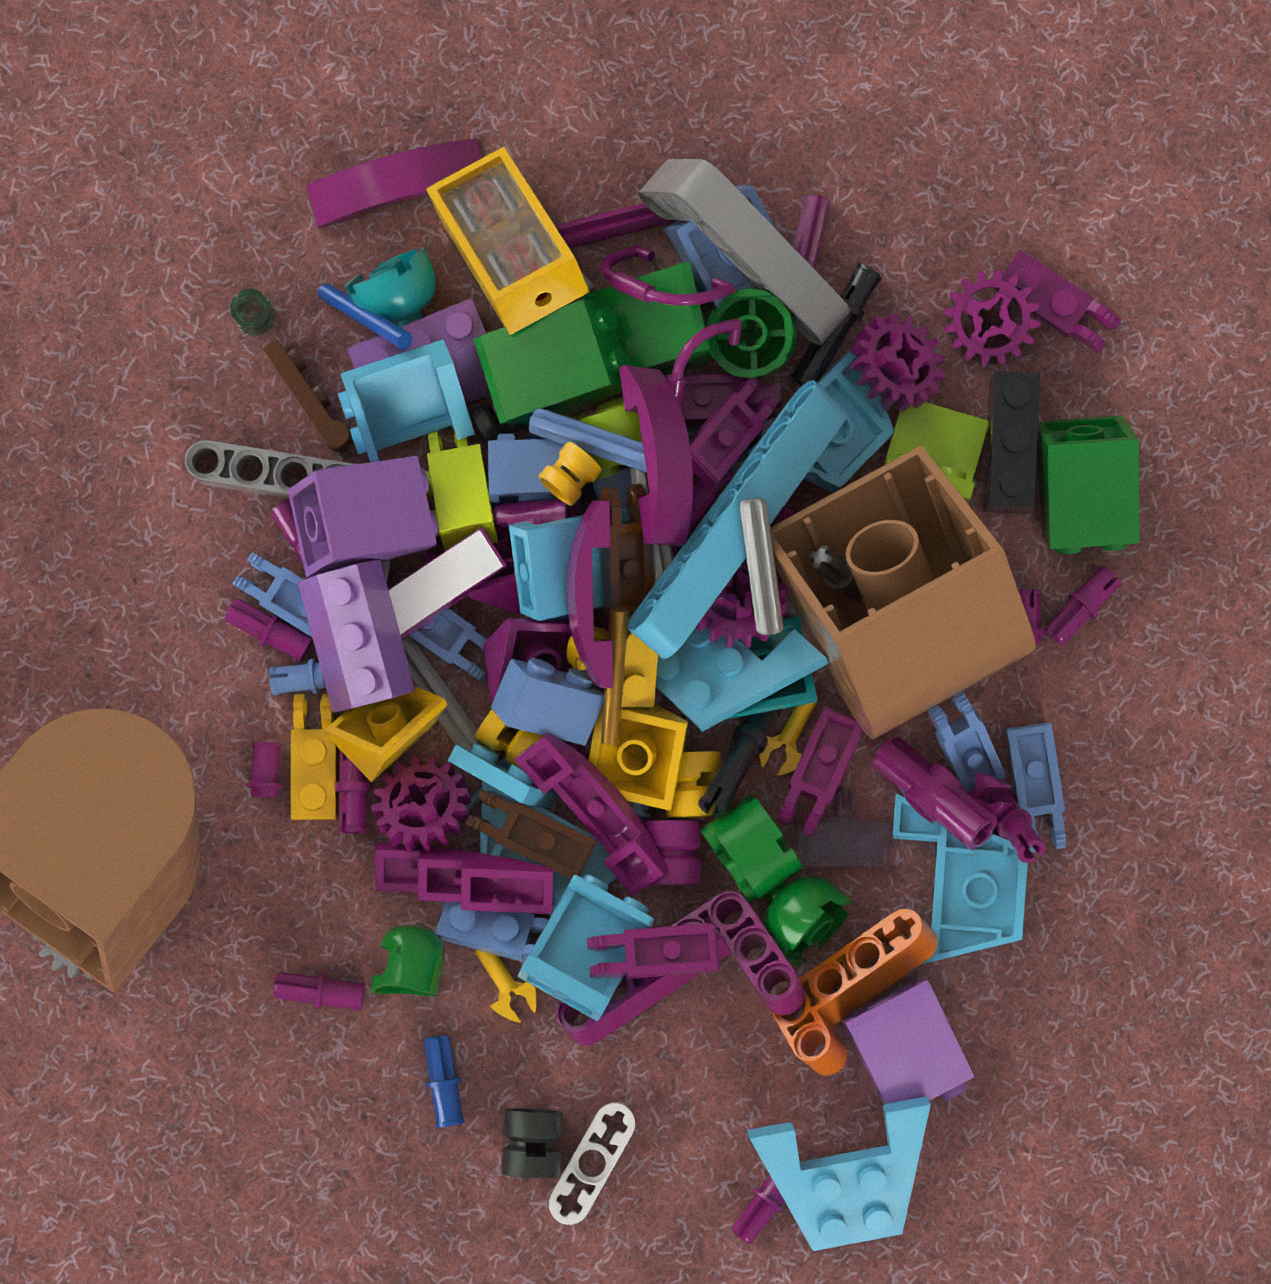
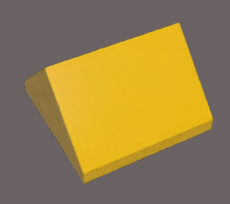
M414 686V692L347 709L324 731L327 737L373 782L436 724L447 706L444 698Z
M654 703V707H623L621 710L619 744L606 745L601 743L602 706L595 722L588 761L614 785L626 801L671 811L673 809L688 721Z

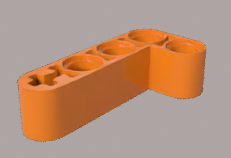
M899 909L891 913L800 977L799 980L805 990V1000L802 1006L790 1015L773 1013L775 1021L794 1054L816 1073L823 1076L833 1075L844 1067L847 1060L848 1051L846 1045L834 1025L924 963L935 953L938 944L936 932L915 911ZM879 955L877 963L873 967L868 968L869 962ZM842 981L840 989L831 994L833 987ZM790 985L783 989L778 995L785 993L789 989ZM805 1007L803 1014L794 1020L796 1013ZM826 1042L823 1051L814 1056L817 1047Z

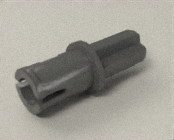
M822 545L818 552H811L809 559L814 563L813 569L823 576L824 582L828 587L833 590H841L851 600L852 598L855 601L863 600L847 563L846 555H839L827 545Z

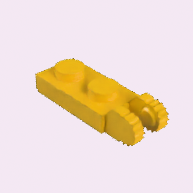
M295 694L293 701L294 730H291V820H337V793L335 792V783L337 782V746L327 737L324 731L334 722V713H332L328 694H322V699L320 700L322 729H306L308 702L305 694Z

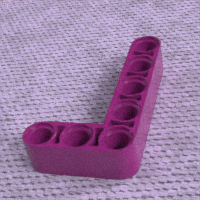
M725 891L718 894L672 925L716 924L719 961L732 953L767 1007L773 1013L790 1015L802 1006L805 1000V990L801 981L756 913L741 894L734 891ZM742 912L741 918L736 923L724 924L729 914ZM759 946L766 947L765 953L760 958L755 960L747 959L752 949ZM700 973L627 979L626 975L622 977L616 990L621 987H628L627 994L618 1001H611L610 999L598 1022L589 1017L588 1021L583 1025L573 1026L575 1018L581 1012L560 1001L557 1007L556 1017L558 1023L575 1043L582 1046L592 1045ZM790 982V987L785 993L781 995L771 994L773 987L777 983Z

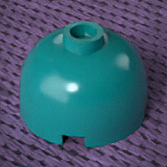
M422 247L419 251L417 249L409 250L378 264L380 267L368 274L369 279L364 280L362 273H360L344 286L350 299L358 307L377 313L392 323L397 322L398 326L401 327L424 318L421 310L432 302L436 292L437 276L426 249Z

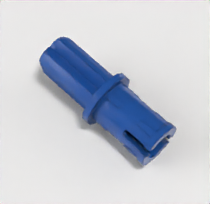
M449 1035L428 1037L424 1041L430 1079L429 1082H426V1087H431L436 1118L435 1126L436 1128L463 1124L465 1121L462 1115L458 1083L462 1082L461 1077H456L451 1038Z

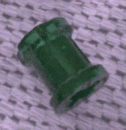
M252 288L243 289L232 299L230 305L231 315L236 320L239 328L246 334L253 336L262 335L273 326L275 320L274 308L261 291ZM256 303L263 313L255 314L254 321H249L243 311H250L252 304Z

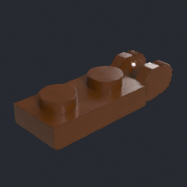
M632 484L627 487L626 510L631 521H622L621 501L617 488L613 486L605 487L601 490L600 501H610L611 548H602L605 615L610 616V608L613 607L626 608L629 610L628 615H632L653 587L652 544L644 543L638 502L639 498L647 494L641 484Z
M481 789L478 799L483 804L493 809L499 808L509 813L502 830L490 825L489 821L479 816L473 817L469 815L465 823L466 825L497 839L496 843L546 867L554 868V871L572 879L574 874L581 877L597 844V840L516 801L512 804Z

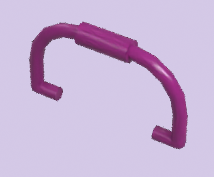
M639 245L628 247L605 257L600 265L603 278L611 283L612 288L646 303L655 301L677 306L700 305L718 300L735 292V286L732 283L715 277L711 281V287L714 289L697 294L665 293L656 290L653 285L627 274L612 271V266L636 256L649 262L653 261L655 252Z
M739 319L712 324L698 331L683 346L675 360L672 373L667 376L681 411L686 379L683 373L692 353L705 340L729 332L728 344L739 345L742 326Z

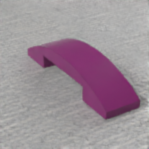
M477 139L446 142L400 152L356 165L307 185L318 228L361 217L360 213L428 195L426 188L482 159Z
M624 365L619 370L625 411L638 413L650 491V494L638 499L644 543L680 547L686 544L693 501L692 457L685 420L676 395L660 370Z
M591 501L577 528L569 557L566 589L567 611L574 644L588 675L596 686L613 688L612 641L594 639L592 548H611L610 501Z
M547 733L516 756L514 759L543 794L553 788L606 849L609 855L603 863L632 896L666 873L667 869L663 859L637 814L614 785L583 755L559 738Z

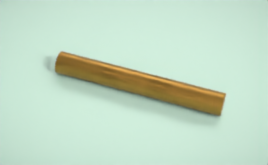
M621 607L610 608L608 640L612 641L613 688L604 689L601 743L606 745H617L620 738L629 611Z

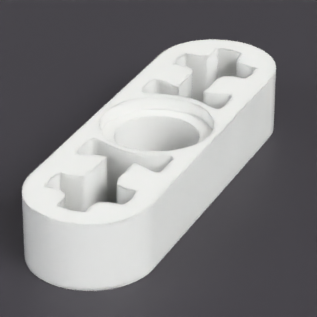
M610 1102L603 1105L596 1113L551 1193L549 1209L552 1216L558 1222L566 1225L579 1223L591 1209L635 1129L634 1114L625 1104ZM616 1111H620L624 1114L622 1122L628 1127L624 1133L617 1130L610 1139L609 1144L618 1146L614 1154H612L603 1144L589 1141L594 1132L598 1137L602 1138L607 1128V1124L602 1121L605 1114L613 1116ZM597 1150L604 1156L606 1166L599 1175L588 1176L581 1171L579 1158L585 1151ZM570 1173H573L577 1179L585 1184L595 1185L594 1190L590 1194L584 1187L580 1192L577 1202L582 1206V1209L579 1212L571 1210L568 1215L560 1212L562 1204L557 1200V1197L560 1194L568 1196L575 1186V1182L567 1181Z

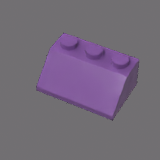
M472 298L401 326L400 328L412 335V343L407 349L402 350L381 336L347 348L354 368H358L443 339L453 361L466 406L491 396L473 339L486 334V331Z
M380 559L318 574L298 582L332 713L415 691Z

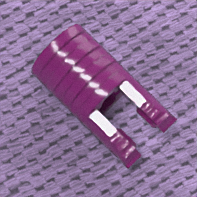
M558 498L507 502L497 505L492 510L494 521L500 527L504 526L502 528L505 533L504 536L510 542V524L526 521L538 525L581 516L578 502L573 506H569Z

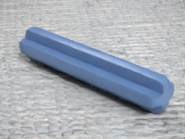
M537 408L530 417L529 431L534 435L563 445L567 442H572L587 453L647 473L643 443L543 408Z

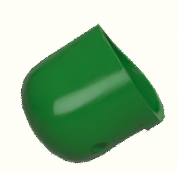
M401 925L391 928L385 933L379 946L389 951L387 968L382 975L372 976L369 991L375 994L438 996L445 955L444 944L441 938L433 931L419 926Z

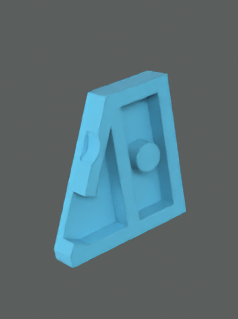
M474 743L472 748L455 745L447 761L520 803L552 809L559 795L553 789L543 794L520 766L511 764L509 768L496 761L499 755L478 743Z

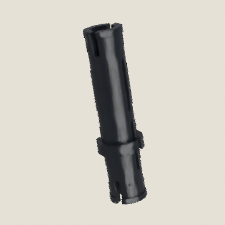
M861 263L856 265L855 271L839 295L849 306L850 313L822 345L811 342L800 363L790 375L794 382L801 386L812 380L817 382L837 354L855 321H861L865 314L863 308L877 284L882 280L881 275L872 268Z
M782 709L748 715L743 724L737 725L732 735L733 743L704 795L698 801L699 807L706 814L709 813L715 802L716 808L712 816L716 818L724 817L754 758L765 750L768 743L767 735L777 717L780 716Z

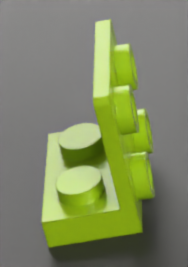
M927 402L918 408L911 405L905 411H899L884 465L922 445L968 503L974 489L975 482L972 481L989 422L982 418Z

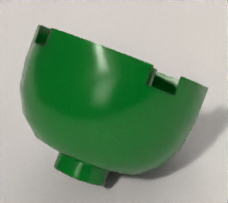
M745 288L724 297V300L719 303L718 308L712 310L708 317L707 327L731 319H739L742 324L739 345L728 344L729 332L718 334L708 339L710 355L728 373L736 377L758 379L773 375L788 363L796 349L798 331L794 315L791 314L789 308L780 298L766 290Z
M813 875L796 878L789 884L783 882L768 894L766 901L770 905L764 915V927L792 967L799 966L807 961L801 954L818 942L819 951L840 929L849 915L843 909V906H852L853 901L836 885L825 878Z

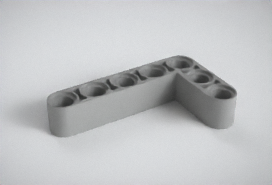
M667 159L638 192L642 202L659 217L666 220L692 221L757 289L770 292L786 304L791 314L794 315L797 330L814 344L822 345L850 313L849 306L744 195L715 166L706 160Z
M209 440L198 441L192 444L185 455L187 471L201 484L289 499L288 489L290 487H287L285 484V476L290 469L294 467L304 468L308 476L315 470L355 465L353 463ZM207 453L217 454L219 462L217 468L209 474L199 473L197 469L199 459ZM251 460L262 462L263 471L256 480L246 481L242 479L241 470L246 462ZM395 559L381 562L388 590L391 584Z

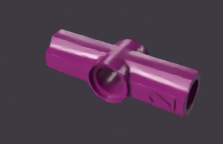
M898 736L892 740H887L877 750L875 759L872 761L874 769L904 794L906 801L930 823L937 821L971 851L978 846L981 847L992 836V832L998 824L996 817L968 795L958 779L941 764L934 763L932 765L918 751Z

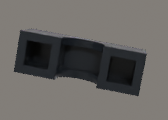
M995 371L989 380L988 422L990 424V452L985 472L984 512L1029 514L1035 508L1040 374Z

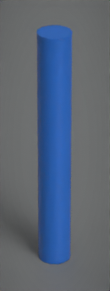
M324 283L319 287L318 297L398 348L404 350L411 345L412 335L377 313L358 307L350 299L349 295L331 284Z

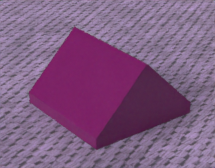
M507 618L483 644L491 704L494 701L511 658L527 663L530 658L540 659L551 664L555 670L568 673L570 668H573L567 660V646L572 636L569 621Z

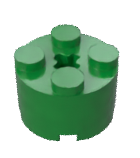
M750 794L728 809L724 817L715 818L705 828L700 830L711 846L715 856L725 870L729 871L737 887L749 903L755 899L759 900L803 869L792 848L788 850V845L782 837L783 834L760 802L754 798L753 794Z

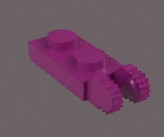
M1021 250L1018 251L1003 274V281L1007 283L1014 275L1020 277L1016 287L1019 291L1027 287L1032 288L1033 292L1026 300L1028 304L1039 303L1040 309L1031 314L1066 337L1071 335L1095 352H1101L1106 342L1097 333L1077 324L1083 314L1087 313L1102 326L1116 330L1121 323V319L1105 306L1093 302V297ZM1014 297L1013 302L1019 305L1018 301Z
M747 378L742 381L730 396L723 400L689 441L693 472L708 488L717 484L764 428L765 424L763 422L778 404L772 396L761 400L753 411L749 408L745 401L759 384L755 378Z
M826 706L823 708L789 783L788 789L790 791L777 822L787 826L795 814L800 795L816 801L811 813L808 814L805 820L803 833L809 836H814L826 806L830 807L864 732L854 718Z
M714 923L624 930L623 934L600 935L587 939L589 950L607 951L622 947L625 949L626 962L598 963L590 966V978L594 979L618 978L626 975L627 979L710 973L719 972L720 970L716 924Z

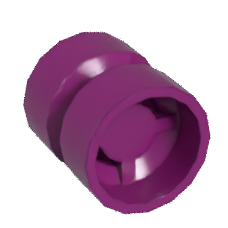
M643 821V825L654 841L667 869L662 877L650 885H701V859L694 855V850L701 846V821Z

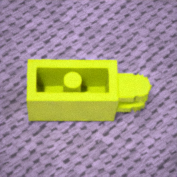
M438 432L429 433L430 453H427L429 471H425L428 477L429 488L426 496L427 498L434 497L436 509L430 510V512H433L437 519V536H441L444 550H448L480 528L484 529L492 544L498 543L487 474L480 444L469 446L467 437L458 440L454 433L457 448L443 450L442 439Z

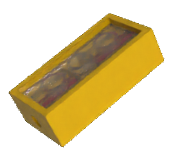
M505 147L426 188L443 226L509 335L590 292L573 253Z

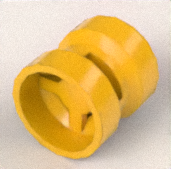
M567 442L559 451V459L556 463L546 466L538 475V479L559 500L569 506H573L581 497V489L586 483L594 482L602 473V469L584 450L572 442Z

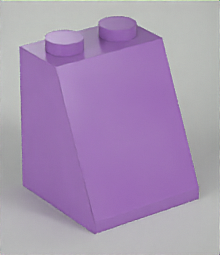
M418 456L315 470L288 489L306 578L358 563L379 559L382 562L419 554L437 544L438 523L434 513L429 510L426 496L429 488L428 477L425 470L420 468Z
M918 978L840 1020L883 1104L927 1096L930 1101L939 1095L946 1101L966 1091L968 1086L965 1082L974 1078L973 1072L927 979Z

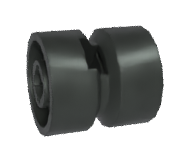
M527 1108L505 1109L503 1135L510 1139V1144L505 1146L502 1151V1175L523 1178L560 1177L561 1150L555 1147V1142L562 1138V1111ZM526 1142L539 1143L538 1153L526 1152Z

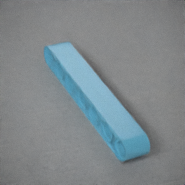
M816 381L807 382L792 396L690 535L686 544L682 546L631 616L627 629L662 659L672 656L679 650L747 557L740 512L741 501L751 498L764 499L767 503L770 525L845 422L848 410Z

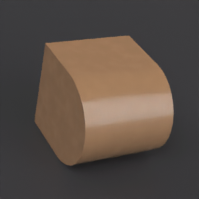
M922 445L770 527L775 567L782 583L786 584V592L796 615L800 618L801 625L810 643L827 658L829 664L825 665L824 668L842 700L859 726L872 740L1035 651L1036 644L1033 631L1003 548ZM822 545H827L839 555H846L847 563L863 600L855 601L854 598L851 600L841 590H833L828 587L824 582L823 576L813 569L814 563L809 559L811 552H818Z
M87 709L61 716L41 727L24 742L0 771V912L115 993L189 899L200 871L201 842L194 780L188 761L176 742L160 727L138 715L114 709Z

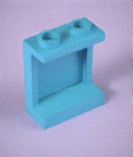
M443 339L340 373L346 390L337 393L346 419L355 417L357 427L349 429L358 455L367 452L370 462L379 461L377 451L449 426L453 427L458 440L475 434L453 361Z
M621 508L622 521H631L627 510ZM583 515L538 525L526 521L509 525L521 614L538 621L568 614L566 596L568 563L572 544ZM592 548L593 609L605 606L602 548Z
M574 874L534 948L520 969L518 977L598 1022L622 977L590 978L589 967L598 963L626 962L625 949L622 947L607 951L589 950L587 939L600 935L623 934L624 930L650 928L654 918L647 915L649 909L639 901L630 897H625L622 901L608 893L609 887L596 877L585 874L581 878Z

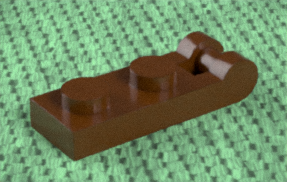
M278 339L264 347L263 351L328 447L337 453L347 451L353 443L350 430L343 422L339 420L332 421L325 410L332 403L319 384L316 382L309 387L300 373L307 366L295 348L290 346L284 350Z

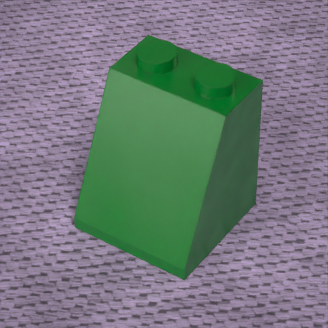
M690 261L636 278L653 285L656 290L661 292L697 294ZM612 286L584 295L585 300L608 302L609 307L617 318L618 327L616 330L622 348L629 356L631 366L657 369L663 375L672 373L675 360L685 343L698 331L705 328L700 305L677 306L655 301L646 303L612 288ZM708 339L694 350L686 363L685 370L708 365L710 353Z
M583 299L559 308L512 335H509L506 328L503 327L473 339L500 424L530 425V417L537 408H543L568 417L622 392L619 368L624 365L631 366V361L622 348L616 330L618 327L617 318L607 301Z
M1117 415L1038 421L1037 469L1043 537L1049 549H1055L1056 552L1062 554H1074L1081 552L1082 547L1100 546L1103 550L1116 551L1125 549L1127 544L1140 543L1139 441L1124 417Z

